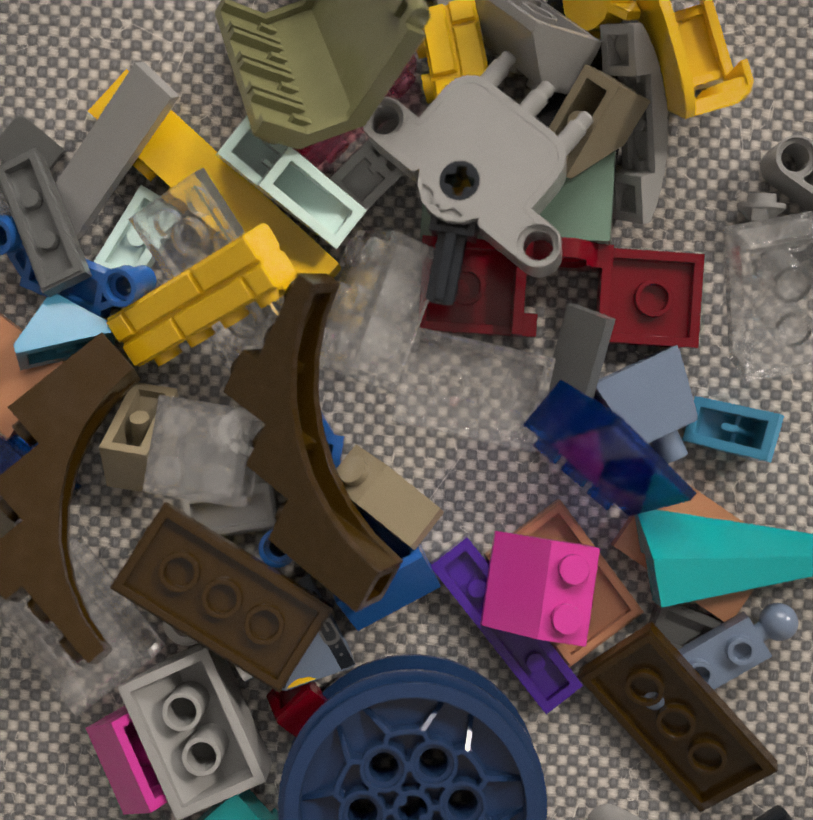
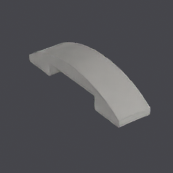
M642 22L600 25L602 71L610 76H618V80L651 100L625 145L621 147L622 169L615 171L612 219L646 224L651 222L657 206L667 158L668 116L664 82L655 49Z

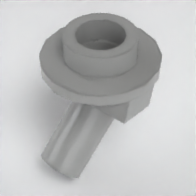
M748 193L747 202H738L737 208L750 223L727 243L741 256L763 237L769 228L770 222L786 209V204L777 203V194Z

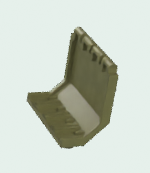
M221 0L215 11L253 135L266 143L282 144L295 149H301L365 126L426 37L423 29L431 16L424 0H300L266 13L231 0Z

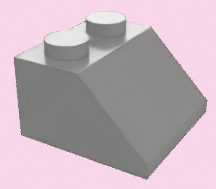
M475 0L485 45L499 56L504 51L511 52L515 56L516 62L509 71L527 76L529 79L526 85L532 90L536 89L542 81H548L554 87V92L568 95L584 65H591L602 44V41L543 0Z

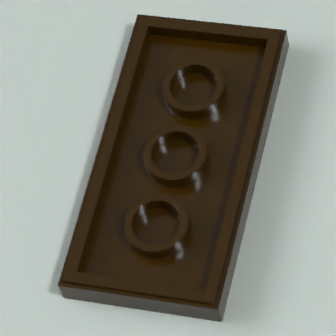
M168 502L163 503L110 586V589L279 693L333 610L332 604Z
M652 621L579 668L578 679L700 813L778 771V761ZM650 692L657 693L652 698L644 697L646 694ZM664 698V706L659 710H651L646 707L656 705Z

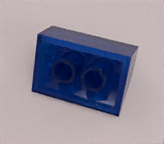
M561 379L523 424L538 438L532 446L554 464L561 459L565 464L560 468V471L581 488L586 483L591 487L587 490L586 494L606 511L614 505L626 515L633 516L691 501L697 494L620 415Z

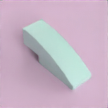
M247 115L216 153V156L335 249L339 247L367 211L293 148L282 144H269L254 136Z

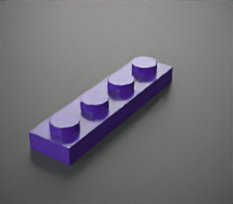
M466 535L430 563L433 571L546 715L583 686L549 641L537 640L480 625L489 564Z

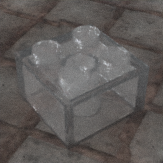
M159 395L142 492L232 507L251 506L256 473L248 468L246 463L253 450L252 443L254 437L264 427V423L245 408Z

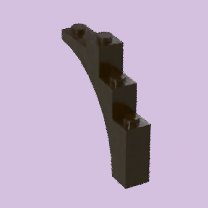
M297 273L296 278L285 290L284 303L275 322L265 333L263 348L242 350L231 366V376L223 392L265 424L254 437L252 443L253 450L246 466L287 498L275 514L277 522L268 540L352 610L358 612L383 598L403 560L375 534L353 504L336 471L324 433L319 399L320 353L327 318L341 283L326 273Z
M102 332L8 406L9 410L18 419L12 425L17 434L31 448L37 443L39 444L0 475V509L14 523L22 519L17 526L0 539V599L3 597L7 601L19 603L29 594L32 598L26 604L31 612L45 625L52 621L64 635L58 641L65 652L75 662L79 663L84 659L88 664H98L113 649L92 620L77 585L70 550V506L77 473L92 437L113 406L140 380L134 367Z

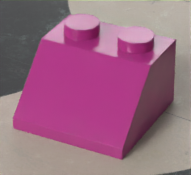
M494 530L480 625L537 640L586 647L600 548L586 544Z
M125 705L85 728L124 815L152 813L168 802Z

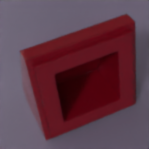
M314 681L287 691L281 690L280 693L272 689L266 695L277 724L295 737H297L299 731L311 715L327 701V698L322 694V691Z

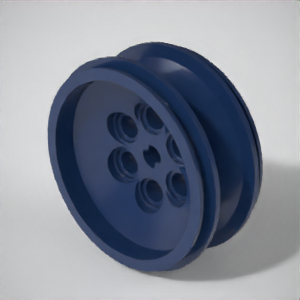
M399 654L366 662L351 669L326 687L322 694L327 698V701L311 715L299 731L297 737L294 736L283 767L278 795L279 820H547V790L543 770L528 729L515 706L494 683L477 671L450 659L424 654ZM429 748H438L446 753L445 759L435 765L425 763L420 756ZM386 752L392 754L397 760L393 767L381 769L376 767L371 759L378 753ZM459 789H467L474 794L472 800L465 804H456L449 797ZM407 796H419L418 806H406ZM366 798L371 800L376 805V808L368 813H360L351 806V803L356 799Z

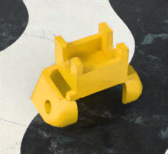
M636 0L641 10L638 21L642 22L647 31L660 65L667 110L687 119L738 104L748 98L754 84L748 59L741 60L733 68L713 0H699V5L673 12L670 0ZM700 89L701 93L695 97L694 91Z

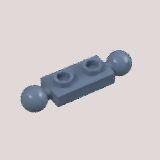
M772 603L761 611L759 622L753 625L750 618L743 611L684 645L678 651L714 690L771 658L772 655L764 641L768 639L775 641L790 639L798 629V617L790 606L783 603ZM650 692L647 693L644 697L652 698L657 693ZM664 698L656 705L646 707L651 710H659L664 706Z

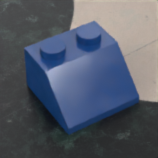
M359 511L375 534L403 560V563L383 598L358 612L352 610L333 594L337 605L357 631L441 587L421 544L414 551L361 511Z

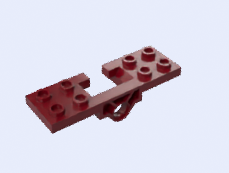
M422 235L416 331L536 338L538 314L524 313L527 273L522 271L486 240L477 239V243L467 242L455 303L450 306H442L427 301L426 293L437 237ZM560 237L562 242V261L557 270L599 273L596 312L616 319L610 344L655 347L677 345L678 348L696 349L699 347L705 254L614 248V245L598 244L585 239ZM536 240L528 245L525 254L532 260L540 261L551 255L553 247L545 240Z

